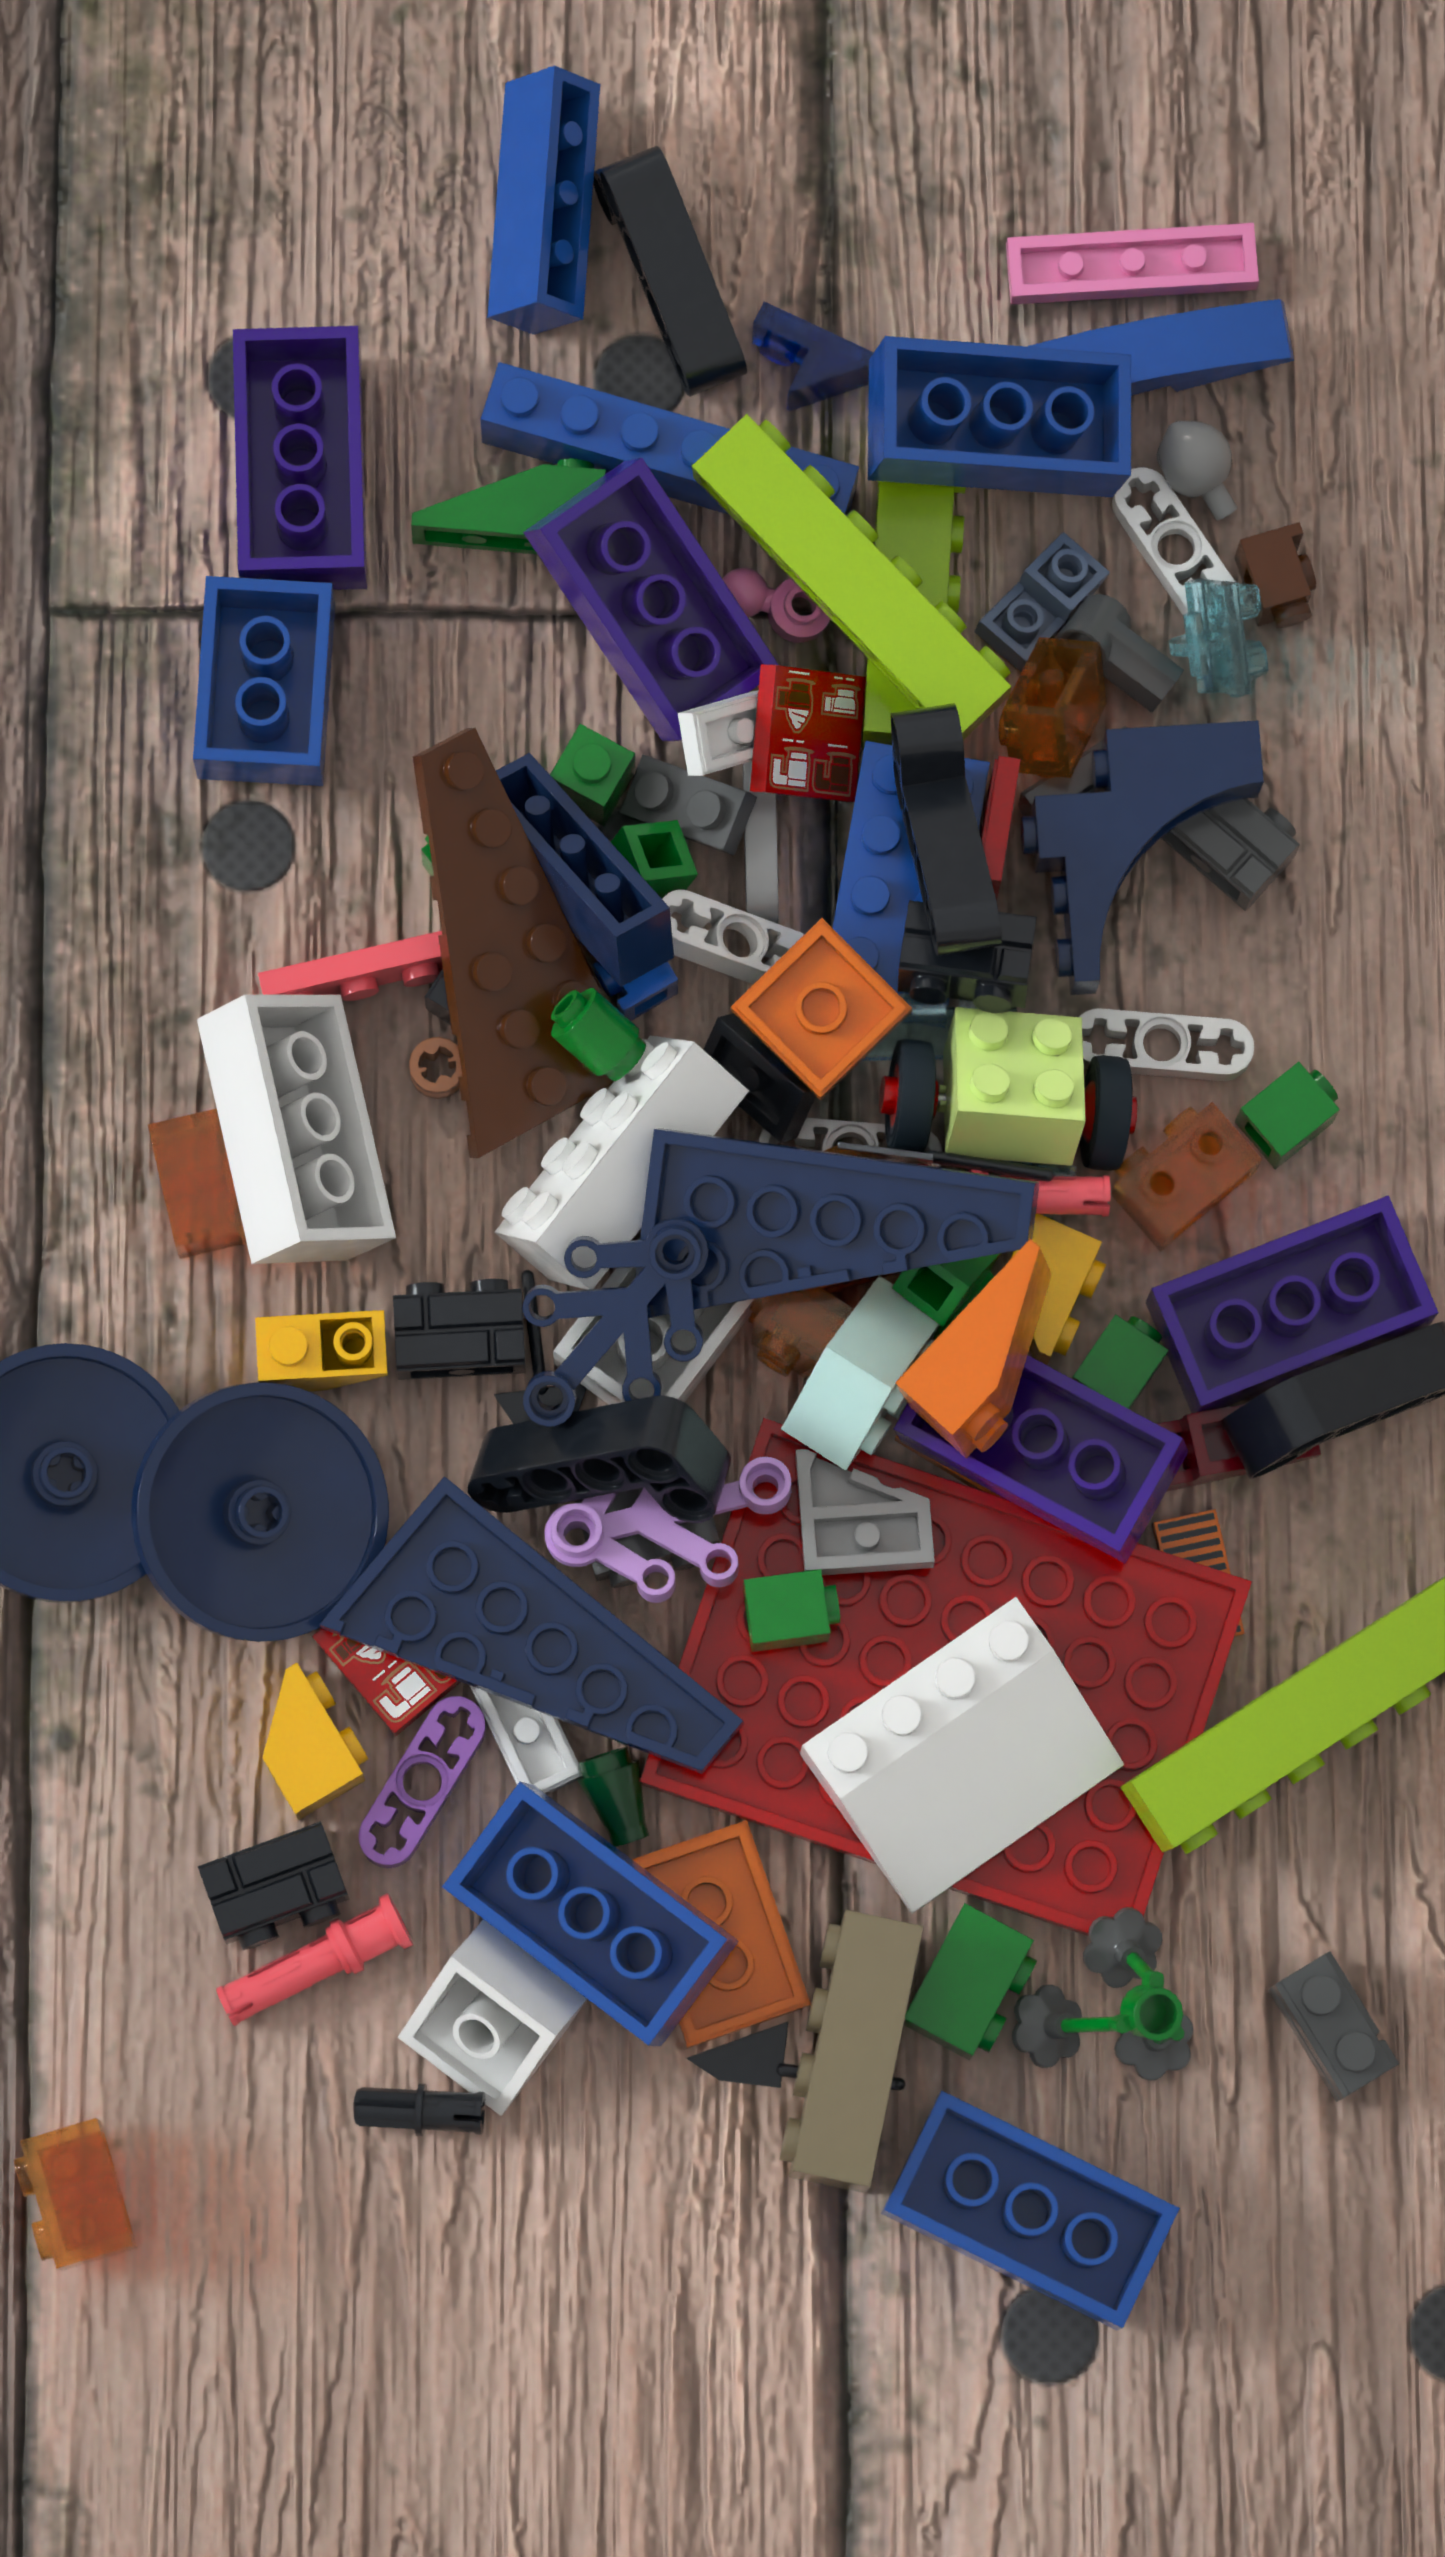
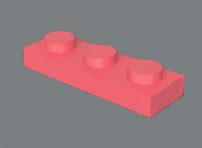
M442 931L259 972L258 977L262 994L341 995L343 1001H356L377 994L379 992L378 986L403 980L404 986L415 987L432 983L443 969L438 935H442Z

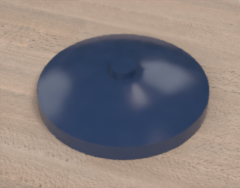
M61 1343L29 1348L0 1361L1 1587L34 1600L74 1603L99 1599L116 1593L146 1575L137 1553L131 1523L134 1483L143 1456L160 1429L180 1410L160 1383L129 1359L94 1346Z
M247 1383L218 1389L199 1397L177 1412L160 1429L143 1456L136 1475L132 1494L131 1523L137 1553L148 1578L162 1598L176 1612L191 1623L219 1636L255 1642L279 1641L298 1637L320 1628L319 1624L381 1552L385 1546L388 1532L389 1500L384 1474L375 1451L362 1431L344 1412L322 1397L301 1388L277 1383Z

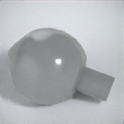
M1176 421L1170 424L1157 450V461L1169 486L1176 493L1189 498L1202 496L1217 521L1227 517L1238 508L1223 484L1228 478L1232 466V451L1227 439L1219 430L1204 422Z

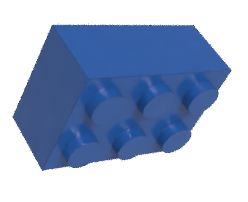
M206 576L193 762L198 779L323 786L335 619V598L332 583Z

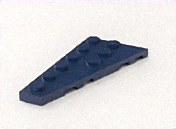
M657 1128L653 1132L640 1240H645L650 1230L656 1224L670 1218L686 1219L701 1229L708 1243V1258L701 1273L691 1280L694 1310L1020 1250L1029 1239L1032 1240L1040 1182ZM679 1239L669 1240L663 1247L665 1255L674 1261L684 1259L689 1253L687 1245ZM644 1267L636 1268V1276ZM666 1285L647 1304L649 1318L669 1314Z
M445 1476L319 1624L321 1629L701 1774L705 1772L744 1725L743 1720Z

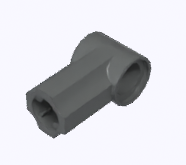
M1095 594L1084 599L1057 635L1054 643L1055 652L1060 662L1067 669L1085 676L1100 673L1151 713H1153L1184 672V669L1131 630V618L1126 608L1118 600L1108 595Z

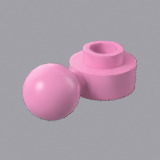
M749 568L734 569L723 577V581L746 616L752 617L760 611L766 612L773 630L787 641L794 643L811 641L824 631L830 621V618L791 578L783 581L776 589L767 587L764 578L758 572ZM797 597L807 599L812 605V614L808 616L797 614L792 608V600Z

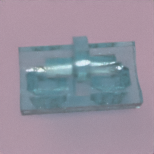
M1201 578L1184 582L1188 613L1183 614L1185 635L1171 638L1168 641L1170 655L1178 657L1188 656L1190 675L1196 677L1198 693L1229 694L1230 697L1236 698L1252 694L1250 681L1269 671L1266 649L1260 641L1245 640L1243 625L1244 620L1257 617L1261 610L1259 588L1254 584Z

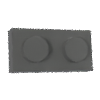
M642 755L620 813L644 824L678 820L684 838L734 856L757 797L745 790L705 776H688L687 770Z

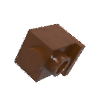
M1300 522L1240 539L1234 559L1257 627L1275 622L1277 628H1286L1304 622L1312 616L1308 603L1311 597L1310 591L1316 589V579L1307 554H1297L1304 534Z

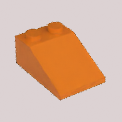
M1031 1239L1026 1242L895 1382L910 1408L966 1459L976 1448L981 1452L988 1450L1008 1427V1423L1004 1418L1012 1409L1052 1276L1041 1248Z

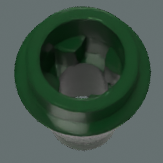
M628 1746L580 1761L579 1766L583 1777L577 1781L609 1834L612 1845L618 1847L649 1836L645 1821L642 1784L639 1782L641 1778L639 1760L632 1761Z

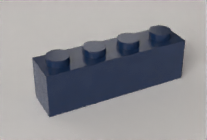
M528 753L496 770L573 934L620 987L673 959L674 950L670 907L539 762Z

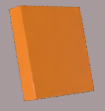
M823 918L803 935L730 1007L731 1011L820 1101L912 1012V1007Z

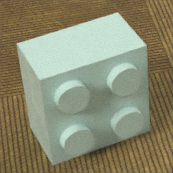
M880 1275L825 1347L781 1430L845 1471L861 1450L869 1455L875 1452L892 1424L885 1419L887 1414L896 1419L901 1416L908 1403L895 1382L934 1342L932 1338L940 1326L893 1290L892 1286L894 1284Z

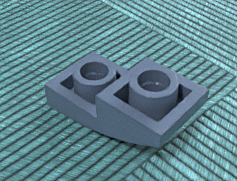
M1063 532L1024 570L1019 582L979 621L974 632L1022 672L1063 629L1083 600L1096 592L1107 579L1110 571Z

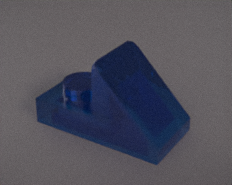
M765 301L763 302L753 322L752 343L759 346L758 350L764 357L776 364L787 367L793 363L800 365L788 391L786 410H796L869 385V359L874 352Z

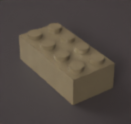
M845 1910L840 1925L829 1923L819 1967L831 1969L827 1990L815 1988L806 2031L818 2033L814 2054L802 2052L793 2089V2096L805 2098L801 2119L789 2117L779 2160L791 2162L790 2178L866 2193L871 2187L923 1926Z

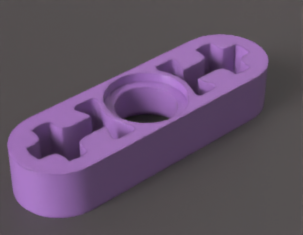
M451 1696L442 1699L431 1709L370 1808L359 1829V1843L364 1855L373 1864L383 1868H395L411 1859L481 1746L486 1733L485 1719L481 1709L472 1700L461 1696ZM462 1710L469 1714L467 1724L474 1733L468 1740L458 1736L453 1741L447 1751V1755L459 1760L455 1767L450 1769L439 1756L431 1752L420 1751L426 1740H429L437 1749L446 1732L445 1727L439 1723L440 1719L444 1714L455 1718ZM418 1764L433 1766L442 1778L440 1790L434 1797L428 1800H416L410 1797L404 1789L403 1781L407 1771ZM395 1795L407 1809L424 1813L425 1816L419 1824H415L412 1818L407 1816L399 1831L400 1837L406 1841L405 1846L401 1850L390 1847L383 1855L375 1850L378 1841L371 1832L376 1825L387 1828L394 1820L398 1810L397 1808L386 1806L391 1796Z

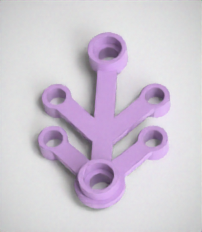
M772 1457L753 1459L743 1468L739 1481L724 1484L715 1515L745 1507L759 1514H772L781 1510L788 1503L791 1496V1475L788 1468L781 1461ZM762 1482L772 1483L778 1489L777 1493L768 1499L758 1497L753 1490ZM643 1488L630 1508L607 1513L618 1492L585 1498L582 1503L566 1504L558 1508L549 1517L545 1526L547 1549L558 1562L571 1567H583L597 1561L635 1582L642 1598L652 1603L664 1602L673 1595L676 1587L673 1567L662 1559H650L647 1561L615 1541L616 1539L639 1534L699 1567L703 1580L714 1587H725L731 1584L736 1579L739 1571L738 1556L732 1547L723 1543L712 1544L679 1526L678 1524L685 1523V1521L669 1515L645 1488ZM579 1528L585 1530L590 1536L584 1544L572 1545L565 1539L567 1533ZM714 1557H724L730 1561L731 1566L726 1572L716 1574L708 1569L707 1564ZM653 1572L662 1573L668 1578L667 1584L660 1589L649 1588L645 1585L644 1580Z

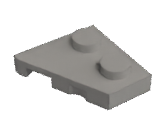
M807 1449L796 1450L795 1460L804 1571L821 1569L822 1575L934 1568L935 1560L929 1498L901 1487H888L883 1485L878 1478L854 1468L852 1472L849 1470L845 1471L839 1466L816 1458L817 1453Z

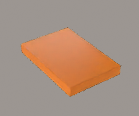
M747 1820L632 1859L739 1941L679 2022L687 2049L811 2005Z

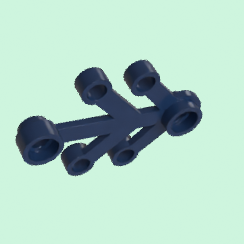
M681 1218L666 1219L656 1224L650 1230L645 1240L600 1243L590 1236L577 1237L569 1243L564 1255L567 1270L576 1277H592L599 1272L600 1268H644L628 1287L558 1292L552 1286L537 1285L527 1292L522 1306L523 1314L527 1321L538 1327L549 1326L556 1322L557 1319L602 1316L555 1371L540 1372L529 1381L524 1392L523 1405L532 1421L548 1427L557 1426L565 1422L571 1416L577 1398L575 1388L622 1333H624L627 1376L622 1387V1395L625 1402L638 1399L630 1391V1384L638 1378L647 1379L653 1384L654 1393L652 1396L661 1395L662 1382L657 1373L653 1371L647 1304L664 1285H666L671 1322L664 1337L665 1350L670 1357L677 1361H690L699 1355L703 1346L704 1335L700 1326L695 1323L691 1280L701 1273L706 1265L708 1243L704 1233L697 1225ZM672 1239L682 1240L687 1245L689 1253L682 1260H671L664 1253L663 1247L665 1243ZM581 1246L589 1247L595 1252L597 1261L591 1267H579L573 1261V1251ZM546 1295L553 1300L555 1310L548 1316H539L532 1311L531 1300L536 1296ZM678 1330H688L695 1336L696 1345L688 1351H681L672 1343L671 1337ZM547 1385L556 1386L561 1390L563 1400L556 1406H547L541 1402L539 1390Z

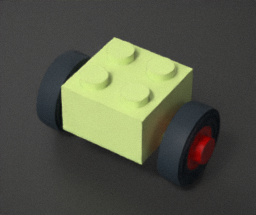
M955 1007L943 1050L944 1085L939 1086L936 1079V1060L933 1044L924 1040L913 1039L897 1041L891 1058L889 1075L882 1077L880 1085L879 1113L885 1114L887 1147L892 1149L924 1153L930 1136L932 1120L935 1118L936 1112L944 1113L945 1152L993 1160L1072 1166L1079 1144L1081 1160L1085 1168L1112 1171L1118 1170L1121 1167L1128 1145L1129 1134L1134 1133L1137 1122V1097L1133 1096L1132 1074L1127 1059L1118 1056H1094L1089 1063L1084 1080L1082 1017L1011 1011L991 1013L975 1008Z

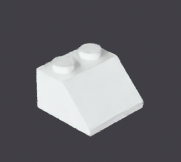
M483 1919L451 1955L397 2038L468 2092H485V2104L502 2116L563 2036L587 2001V1998Z

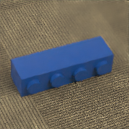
M555 65L506 82L504 92L487 318L533 335L571 324L584 318L601 84Z

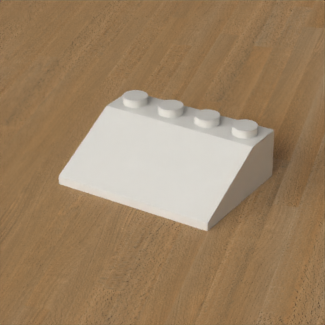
M1016 1597L804 1743L800 1751V1755L911 1914L1125 1765L1057 1654Z

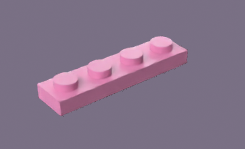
M1254 223L1007 237L1006 242L1011 305L1257 290L1259 283Z

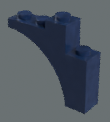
M1259 720L1106 729L1101 745L1102 749L1092 750L1094 788H1105V792L1034 797L1031 816H1021L1023 855L1034 854L1035 873L1061 871V876L1051 877V904L1053 915L1064 914L1066 938L1056 939L1055 955L1058 977H1069L1070 995L1096 994L1100 983V952L1107 914L1124 879L1139 859L1158 840L1192 817L1222 804L1258 797L1264 783Z

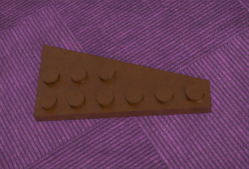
M466 728L413 756L423 833L429 838L434 876H430L433 900L438 901L442 935H438L451 1030L452 1035L457 1036L462 1076L458 1077L461 1100L466 1101L471 1133L467 1135L470 1158H480L594 1095L600 1089L610 1086L614 1081H611L605 1075L596 1076L551 1036V1030L555 1023L551 1019L552 1011L566 994L573 990L582 993L589 988H594L600 994L601 991L476 728Z

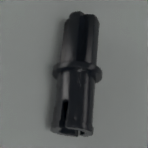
M422 2083L418 2085L417 2090L361 2087L357 2089L354 2097L353 2115L355 2124L359 2126L415 2129L416 2136H423L425 2130L475 2132V2134L482 2135L485 2121V2110H482V2106H485V2092L427 2090V2085Z

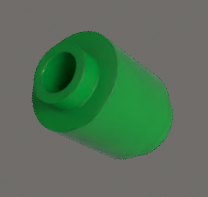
M589 988L582 993H579L577 990L569 992L558 1002L552 1011L551 1019L555 1023L551 1030V1036L596 1076L605 1075L611 1081L621 1079L633 1069L646 1049V1043L638 1036L639 1028L594 988Z

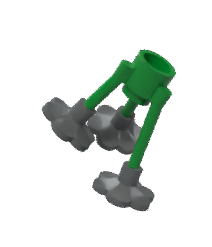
M1132 1907L1120 1909L1113 1918L1102 1916L1094 1920L1088 1931L1091 1943L1083 1952V1961L1086 1967L1092 1972L1101 1973L1103 1981L1110 1987L1121 1988L1126 1986L1132 1978L1142 1980L1140 1986H1135L1123 1998L1120 2014L1114 2017L1082 2018L1079 2005L1074 2001L1065 2000L1062 1990L1055 1985H1042L1038 1988L1035 1995H1023L1016 2001L1014 2014L1018 2023L1012 2031L1013 2044L1019 2051L1029 2053L1032 2062L1041 2068L1053 2067L1060 2057L1074 2056L1080 2046L1078 2033L1084 2032L1120 2033L1121 2036L1116 2041L1114 2047L1116 2057L1123 2064L1134 2065L1138 2075L1148 2081L1161 2078L1167 2070L1178 2071L1183 2069L1191 2058L1187 2042L1193 2035L1192 2022L1183 2014L1182 2004L1177 1995L1163 1988L1164 1975L1161 1972L1154 1971L1157 1966L1155 1952L1162 1944V1933L1155 1924L1145 1922L1143 1915Z

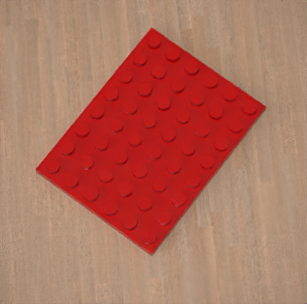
M763 1418L748 1463L759 1457H772L781 1461L788 1468L791 1475L790 1499L781 1510L772 1514H759L748 1507L731 1511L721 1543L727 1544L735 1550L738 1556V1575L731 1584L725 1587H714L706 1584L678 1666L684 1673L741 1718L744 1725L703 1774L648 1754L639 1782L643 1786L876 1864L801 1757L802 1745L1016 1597L1057 1654L1125 1765L949 1889L1089 1936V1927L1094 1920L1102 1916L1113 1918L1124 1907L1135 1908L1144 1917L1164 1852L1162 1853L1120 1786L1204 1732L1252 1581L1137 1543L1125 1564L1005 1498L874 1454L869 1455L861 1450L847 1470L852 1472L854 1468L878 1478L883 1485L891 1488L901 1487L929 1498L935 1560L934 1568L822 1575L824 1586L836 1585L841 1623L829 1625V1641L751 1652L743 1596L744 1579L804 1571L795 1453L798 1449H807L817 1453L781 1430L783 1424ZM817 1453L816 1458L834 1464L827 1458ZM762 1482L753 1491L758 1497L768 1499L773 1497L778 1489L772 1483ZM716 1557L711 1572L716 1574L726 1572L731 1566L730 1561L724 1557Z

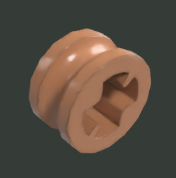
M443 1037L427 1038L420 1042L412 1051L409 1060L411 1081L415 1088L424 1096L434 1099L448 1098L458 1092L460 1089L458 1077L462 1076L458 1045L450 1039ZM440 1053L449 1056V1069L456 1068L455 1073L451 1077L440 1075L436 1083L425 1079L428 1076L427 1068H420L424 1059L435 1061Z

